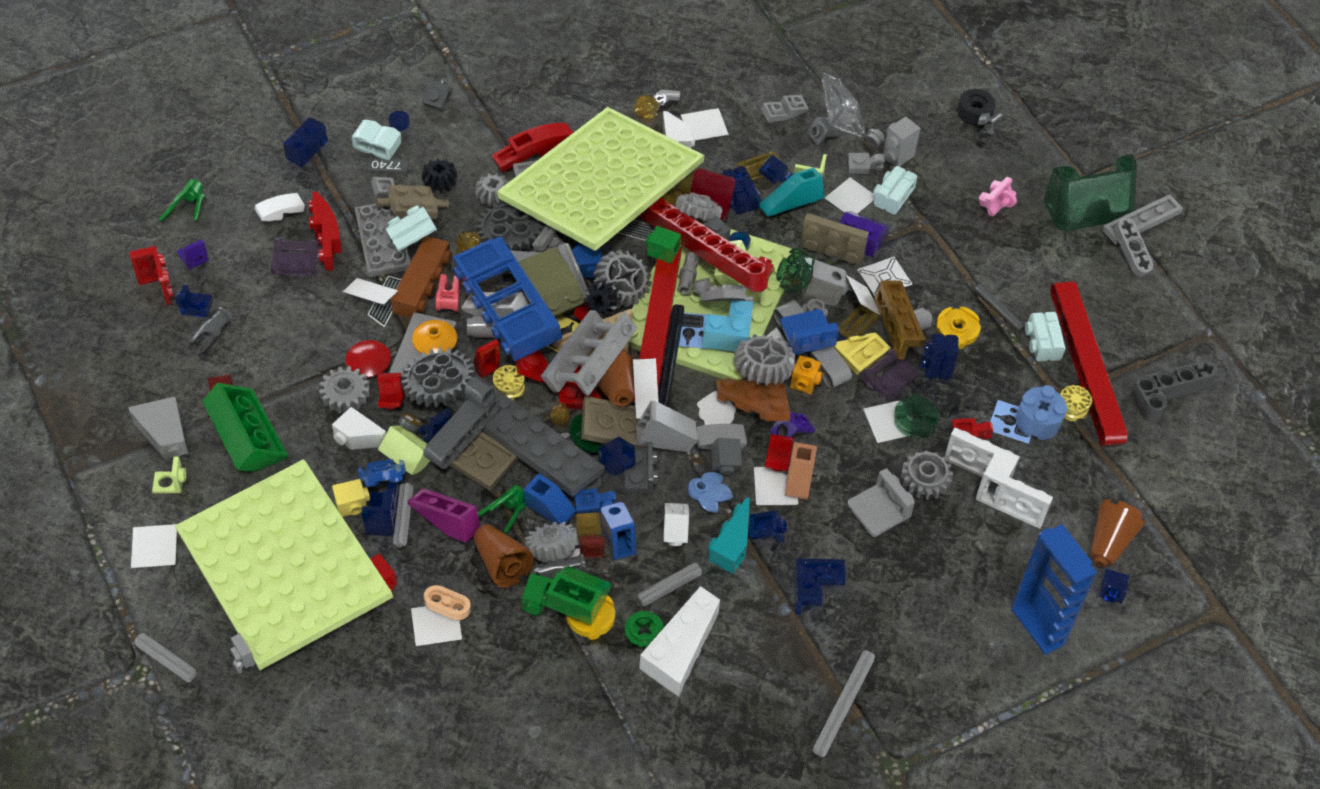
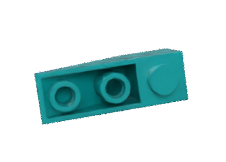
M814 167L794 173L759 204V208L767 217L775 216L780 212L796 209L798 206L814 203L825 198L822 175Z
M747 497L742 504H737L732 513L733 517L731 520L724 522L720 529L721 534L718 538L714 537L708 546V561L731 574H734L746 556L750 499Z

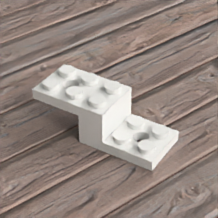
M954 428L944 458L945 461L982 477L975 500L1039 529L1041 528L1053 497L1047 495L1044 491L1027 486L1019 480L1012 479L1020 456L1015 455L1009 450L997 447L989 441L979 439L966 431Z

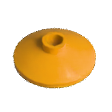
M429 320L421 323L414 330L412 343L420 354L424 352L428 355L430 354V349L436 353L439 348H442L443 352H446L449 348L452 351L457 343V333L454 327L445 321Z

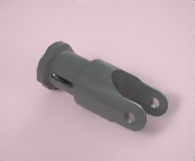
M218 306L210 319H206L189 337L187 341L191 343L200 334L203 336V343L197 350V354L204 352L221 334V329L227 323H231L233 320L231 313Z
M580 553L577 557L533 565L530 573L554 579L557 572L566 566H571L586 573L584 555Z

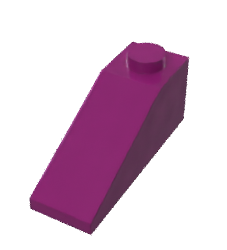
M424 488L407 501L409 506L443 533L457 540L467 542L480 527L477 508L474 505Z

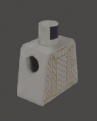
M817 260L813 261L803 283L802 302L808 303L811 299H819L824 304L837 305L841 295L854 296L855 291L851 284L846 282V271L844 269Z

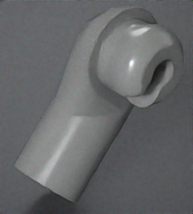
M660 90L653 96L652 101L656 106H662L669 100L679 101L680 91Z

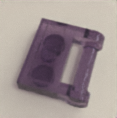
M275 238L271 273L315 275L319 254V240L284 241L282 238ZM282 249L311 250V252H282Z
M891 348L886 352V356L869 369L861 371L860 378L883 399L889 402L917 380L920 373L905 360H898L894 349ZM890 363L895 365L878 380L874 377V375Z

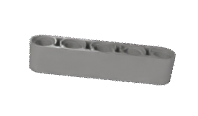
M792 300L775 308L773 315L778 325L782 328L780 324L781 318L804 313L805 311L795 300ZM833 346L802 353L804 357L813 358L821 362L820 372H823L822 380L830 389L852 379L849 366Z

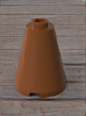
M625 349L621 350L597 383L602 392L617 407H624L630 404L634 397L633 360Z
M1105 499L1099 506L1090 557L1095 565L1102 568L1112 566L1146 522L1145 518L1142 520V513L1138 509L1122 501L1113 504L1110 503L1112 499Z
M489 524L480 526L475 531L473 536L474 543L492 582L498 587L508 588L520 582L518 578L523 574L526 576L529 574L534 564V556L529 548Z

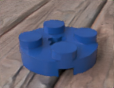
M393 459L371 462L367 464V469L362 470V466L358 468V476L361 481L365 482V486H376L379 484V481L385 480L399 482L403 480L402 475L406 473L405 462L399 460L400 464H394Z

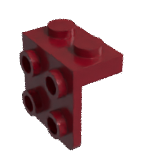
M697 168L694 171L690 193L706 195L710 197L711 201L717 203V206H721L723 210L720 219L725 222L728 218L736 181L732 177Z

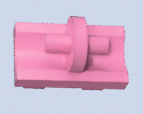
M1006 177L1002 182L994 180L990 186V194L983 192L979 196L980 206L987 208L988 215L994 216L1002 207L1011 208L1017 203L1016 192L1011 188L1012 178Z

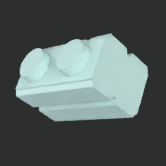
M895 166L891 172L887 171L882 185L878 184L874 189V205L895 215L914 190L917 175L899 166Z
M417 205L406 211L408 216L403 219L397 216L387 222L389 227L385 229L398 251L437 230L424 207L419 208Z
M1055 312L1030 314L1029 321L1025 323V333L1030 335L1031 339L1029 342L1030 352L1034 353L1037 361L1061 360L1066 348L1057 314Z

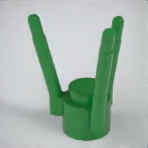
M195 179L188 180L185 187L174 198L173 203L159 218V221H163L183 198L190 202L197 200L193 220L197 221L201 202L205 197L201 193L203 185Z
M513 485L501 497L477 512L478 517L494 510L501 504H504L508 509L515 508L516 510L504 529V533L507 534L519 513L526 507L523 503L524 490L518 485Z

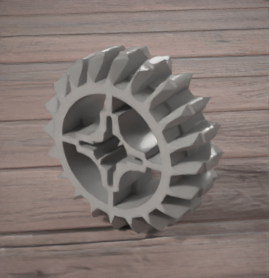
M619 249L615 253L613 251L609 252L600 259V262L596 264L593 276L596 277L594 280L596 283L601 280H605L606 284L609 282L613 283V289H619V292L616 293L617 296L622 297L621 301L618 302L619 305L623 304L624 308H628L630 305L638 304L639 299L644 298L645 293H649L650 289L648 287L652 284L649 279L652 274L646 272L649 266L642 265L643 259H636L637 253L630 256L629 250L622 253ZM609 268L612 271V280L609 278ZM633 278H635V280H636V290H635V288H634V285H635V284H634Z
M754 334L752 338L749 337L748 341L741 340L735 350L734 362L737 372H740L743 378L748 377L749 382L756 381L757 385L764 383L766 386L768 383H771L775 386L777 382L783 383L785 379H789L795 367V354L793 353V348L788 347V342H781V338L775 339L772 335L767 337L764 334L762 336Z

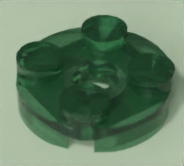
M801 248L791 249L789 251L791 254L788 258L783 257L777 269L776 278L780 282V288L789 292L807 287L809 283L808 277L815 263V258Z
M912 394L911 397L900 400L895 406L893 415L894 425L899 432L907 437L912 438L914 435L925 438L936 430L940 411L930 400L923 398L922 395ZM917 414L921 419H912V415Z

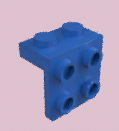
M820 309L781 318L780 324L795 355L836 346L839 328L836 323L828 324L823 311Z

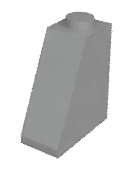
M175 397L129 407L133 424L164 459L188 454L180 411Z
M651 400L636 424L637 445L647 446L648 442H652V447L689 453L694 444H697L699 440V431H696V421Z

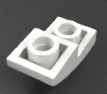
M292 193L262 201L255 205L254 209L262 221L271 222L282 220L283 213L304 212L305 204L297 193Z

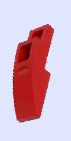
M567 123L537 126L507 139L509 145L492 154V158L503 173L512 168L513 164L521 163L535 154H538L540 158L574 132Z
M313 191L312 200L309 201V212L313 213V217H309L310 230H314L315 238L319 240V246L323 247V249H319V261L324 262L325 271L334 270L333 253H342L339 228L328 203L317 191Z

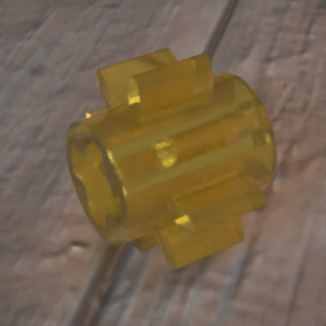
M646 94L636 98L637 104L634 105V111L639 118H644L646 121L657 116L655 111L659 110V103L655 97H649Z
M463 231L455 241V244L458 246L456 251L460 254L481 244L479 242L481 236L475 231Z

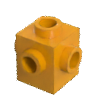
M800 355L790 375L792 376L790 388L812 395L815 385H819L822 379L823 372H820L821 362Z

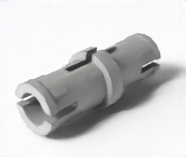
M693 252L686 254L684 266L680 269L679 273L680 282L677 291L684 295L691 293L693 280L697 276L696 267L699 256L695 258L696 254Z

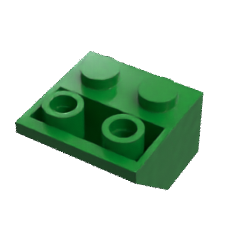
M566 566L557 572L546 592L547 607L592 625L612 587V583L571 566Z

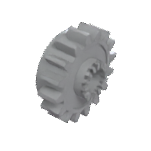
M348 366L346 370L338 367V372L336 373L330 370L331 376L324 375V382L319 383L320 398L323 400L324 406L329 405L331 411L336 410L342 413L346 412L350 407L359 410L362 404L367 403L366 397H370V385L366 375H360L358 368L354 372L351 371V366Z
M928 451L916 452L915 456L909 455L907 462L903 463L900 476L904 479L902 485L909 486V493L917 492V498L922 494L925 495L926 500L929 499L930 495L937 499L939 492L944 495L947 488H950L953 472L950 471L951 465L947 464L945 458L940 457L937 453Z
M553 522L552 525L545 523L544 527H535L536 531H530L528 533L529 536L525 537V545L530 549L535 559L546 563L565 559L575 550V545H578L576 528H573L572 524L566 526V522H562L560 525H557V522Z

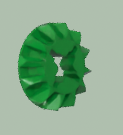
M636 612L625 623V636L630 640L631 645L636 644L641 649L643 646L650 645L664 629L662 620L652 612ZM649 626V634L644 632L639 635L640 627L644 629Z

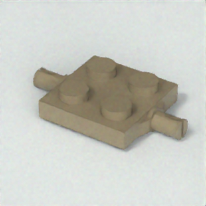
M389 185V198H376L377 207L389 206L395 218L397 216L399 218L408 216L406 211L417 205L419 208L424 207L431 219H437V208H449L448 199H436L430 186Z

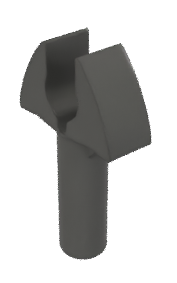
M996 112L991 117L990 113H982L978 125H984V129L980 133L983 135L994 134L993 125L1002 119V113Z

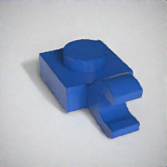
M593 488L581 490L574 495L577 516L600 513V507L605 501L612 500L616 503L614 491L598 494V489Z

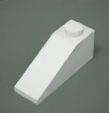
M483 292V293H484L485 296L487 297V296L492 295V294H494V293H496V292ZM517 292L491 305L499 318L529 305V302L522 292ZM470 294L461 309L472 315L482 316V310L476 309L472 301L473 296Z

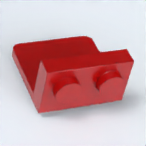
M156 246L130 251L129 254L138 284L144 285L160 281L166 304L171 305L170 297H174L171 284H169L170 278L167 267H165L163 253L158 254Z

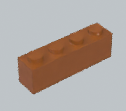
M430 236L423 238L396 289L398 291L391 298L392 312L394 314L412 318L414 312L420 314L425 312L429 296H433L436 283L440 280V274H444L445 265L449 264L452 259L449 242Z

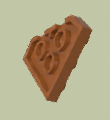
M731 378L716 380L717 399L723 402L727 401V399L735 402V407L748 413L753 410L760 414L761 419L766 421H790V408L784 382H777L775 386L768 383L766 386L764 383L757 385L756 381L749 382L748 378L745 380H733Z

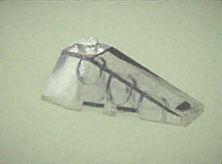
M823 72L821 76L830 125L865 139L867 136L858 101L841 79Z

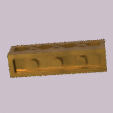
M881 280L875 302L898 360H904L908 347H923L926 339L902 281Z

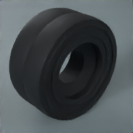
M982 89L967 90L959 99L958 115L967 124L981 126L978 125V121L982 113H990V117L994 114L995 99L989 92ZM973 105L979 106V107H981V109H976V108H973L972 106H973Z

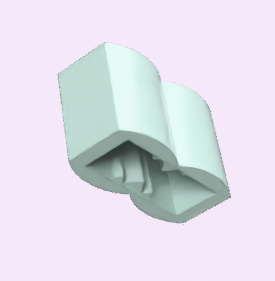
M363 120L352 136V144L359 151L372 153L379 158L390 160L401 144V133L393 127L381 126L376 121Z

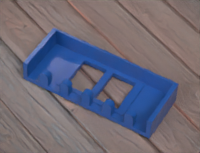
M501 236L496 239L492 238L453 256L456 266L453 268L455 276L458 280H463L462 285L465 292L473 296L472 301L476 309L482 310V318L486 324L490 323L492 326L491 331L495 339L501 340L500 344L505 355L510 354L513 361H517L563 339L560 324ZM509 270L517 283L486 297L478 283ZM522 290L531 304L499 318L491 304Z
M1063 524L1053 529L1046 528L1039 533L1037 543L1033 548L1032 556L1028 561L1029 564L1023 574L1024 577L1019 585V590L1011 608V611L1044 655L1065 645L1097 573L1092 566L1093 562ZM1053 560L1072 583L1068 590L1050 568ZM1045 578L1050 581L1063 598L1065 608L1061 609L1043 585Z

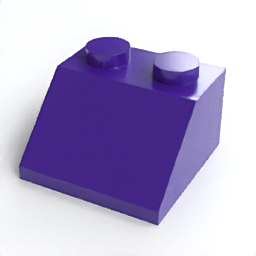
M846 211L839 222L869 232L865 255L872 258L875 256L890 228L886 224L852 211Z

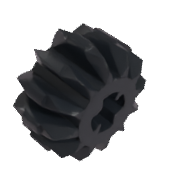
M439 158L436 161L429 160V163L424 165L421 174L424 185L430 186L432 192L439 190L440 193L443 190L450 191V188L455 186L458 177L453 162L449 163L447 158L443 161H440Z
M605 280L592 283L590 288L585 291L588 297L584 298L583 301L589 304L586 310L592 309L596 311L602 319L607 316H613L615 310L621 307L618 302L621 301L622 297L616 294L619 292V289H613V283L609 282L606 284Z

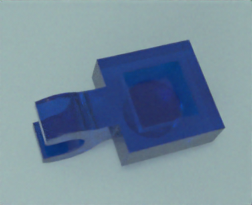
M772 154L758 171L773 184L778 180L783 184L793 175L791 172H786L788 166Z
M446 408L430 418V424L422 426L418 430L422 436L429 433L422 440L428 444L455 413Z

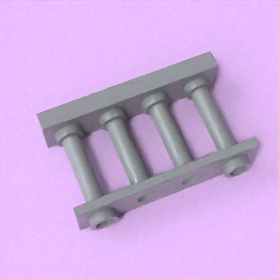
M590 310L543 372L541 378L553 392H559L566 382H576L584 394L589 395L637 330V326L626 312H623L615 323H605L596 311ZM603 332H608L603 340L598 339ZM591 348H596L591 356H586ZM579 365H584L578 373H573Z

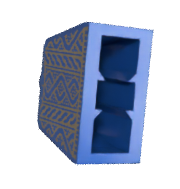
M612 500L603 502L600 509L601 529L613 560L635 555V524L624 503H614ZM617 532L622 533V536L620 538L618 537Z

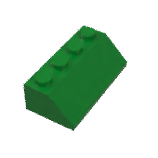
M217 382L202 402L237 470L257 472L287 459L288 454L254 390Z

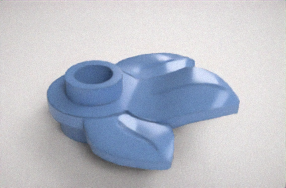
M707 472L701 478L692 479L688 484L689 496L699 501L700 506L704 510L712 513L718 512V503L727 502L733 498L730 488L722 484L723 475L716 472Z

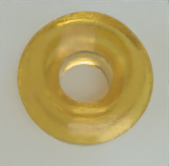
M559 403L552 407L551 420L553 423L563 426L569 420L570 411L565 403Z

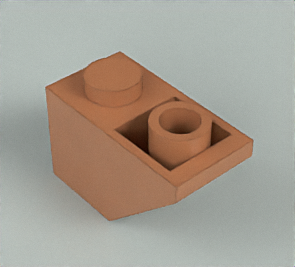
M794 442L785 496L808 500L817 446Z

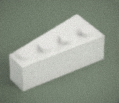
M700 586L640 655L639 669L679 697L695 660L698 658L701 648L718 616L720 599Z

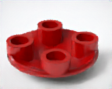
M374 340L358 342L346 354L347 367L351 366V371L353 372L358 368L360 375L365 374L366 377L377 378L379 373H385L391 362L389 349L381 342Z

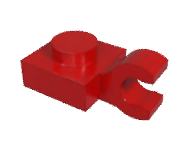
M975 418L952 419V431L954 428H957L977 438L978 436L982 439L992 438V422L976 424Z

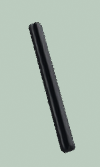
M678 304L672 307L658 390V403L669 407L685 311L684 306Z

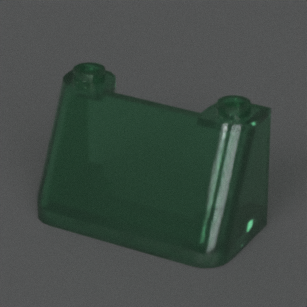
M1133 154L1119 157L1115 163L1116 171L1079 177L1077 171L1069 166L1053 168L1044 203L1055 226L1063 231L1108 224L1135 211L1137 162Z

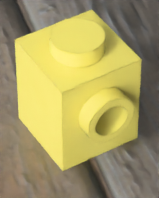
M360 479L332 485L337 510L342 517L358 515L361 512L368 511L366 501H370L368 488L362 487Z

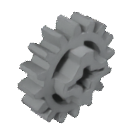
M690 193V195L680 194L675 205L676 209H679L680 212L704 223L716 216L720 218L723 210L721 206H717V203L711 201L710 197Z

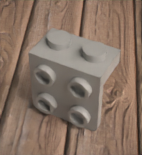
M886 468L879 472L875 486L849 499L847 506L868 533L876 537L910 518L915 502L913 496L900 485L899 479Z

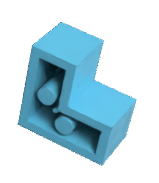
M731 299L729 317L706 314L702 347L735 352L741 340L748 341L753 302Z

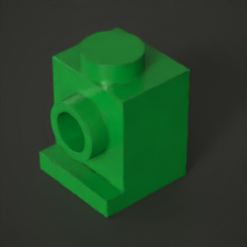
M530 573L522 596V610L532 615H541L543 606L547 607L546 592L553 579Z

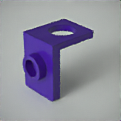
M202 239L177 251L189 270L209 261L205 243Z
M790 412V421H777L769 432L779 435L780 426L785 425L788 430L786 437H793L797 432L813 433L816 429L804 414Z

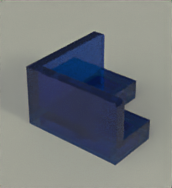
M388 483V488L383 490V493L372 492L369 506H362L361 512L366 535L393 536L399 494L398 483Z
M796 558L794 569L795 614H801L802 606H822V585H845V559Z

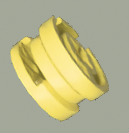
M505 365L494 372L493 387L513 401L514 398H520L523 395L525 379L523 375L517 374L516 366Z
M1075 385L1064 388L1060 394L1067 405L1064 419L1069 421L1084 419L1092 403L1090 393L1085 388Z

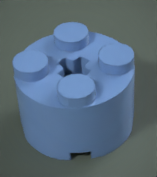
M1049 385L1028 390L1023 395L1017 411L1016 423L1018 428L1029 437L1030 435L1036 436L1039 440L1054 437L1061 428L1066 415V402Z

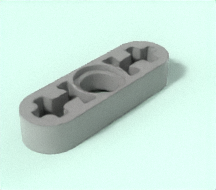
M1127 217L1121 218L1114 226V232L1132 272L1139 277H1144L1153 269V261L1135 222ZM1129 243H1135L1138 246V251H1132ZM1139 263L1141 265H1145L1146 268L1144 269V267H1140Z

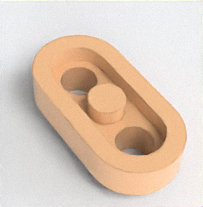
M438 585L431 586L424 592V604L431 611L453 620H463L470 614V601L464 595Z

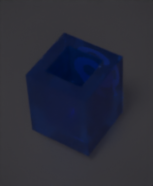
M619 436L598 448L599 463L605 466V471L614 476L636 465L635 445Z

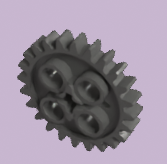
M500 200V205L493 203V209L485 208L486 213L480 214L481 219H477L478 225L476 226L479 241L481 240V243L501 236L510 250L522 251L525 248L530 251V245H533L546 226L545 223L508 203H504L502 200Z
M439 348L436 353L430 349V354L428 355L422 352L421 358L414 356V363L407 362L408 368H403L404 374L401 375V384L405 395L410 397V401L416 400L417 405L425 402L426 407L431 403L438 407L440 402L447 406V401L449 400L456 403V397L464 398L463 392L468 381L476 377L475 367L472 364L471 358L467 359L465 353L460 355L459 350L452 353L451 348L447 349L446 352Z

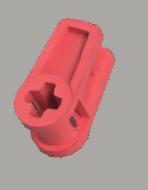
M440 274L439 287L436 293V311L446 309L459 312L461 279L458 280L454 276L451 283L452 289L447 290V275Z

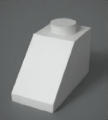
M663 111V134L689 148L695 146V136L690 133V126L668 111Z
M352 407L332 424L335 441L342 446H347L351 450L377 448L386 435L385 430Z
M665 503L664 542H668L672 546H681L682 543H688V504Z

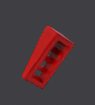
M497 340L476 349L473 364L475 372L479 377L484 378L500 368L499 342Z

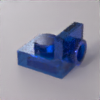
M183 284L181 292H178L176 296V304L179 305L181 315L208 317L213 302L212 295L192 293L189 291L188 285Z
M777 510L750 514L749 536L752 539L775 536L779 542H784L787 523Z
M1106 568L1098 597L1104 598L1109 602L1122 604L1128 591L1127 585L1130 575Z

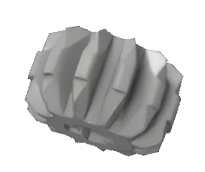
M488 173L487 177L481 176L480 180L476 182V197L482 205L488 204L489 208H491L493 203L500 205L501 199L498 198L497 191L509 183L505 175L499 177L498 173L492 176Z

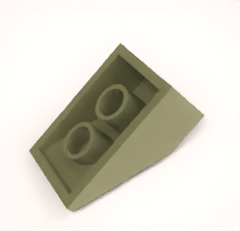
M556 247L518 261L555 318L572 312L577 307L586 303L583 301L585 297L576 278Z

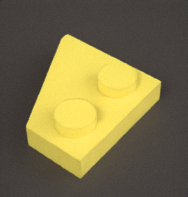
M876 333L852 336L848 340L838 341L836 346H833L857 375H860L886 355L891 348Z

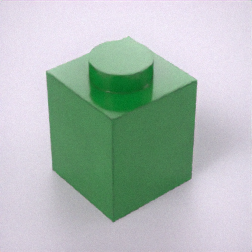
M657 226L654 232L649 233L645 243L648 246L647 255L672 264L680 250L681 234Z

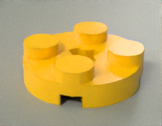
M948 307L939 314L935 332L946 343L953 345L957 349H963L966 345H970L977 340L981 330L980 319L975 312L966 307H960L959 309ZM954 324L957 325V326H958L959 324H961V325H962V329L956 328V327L954 326Z
M607 595L592 625L567 616V623L578 635L595 640L612 628L615 622L614 603Z

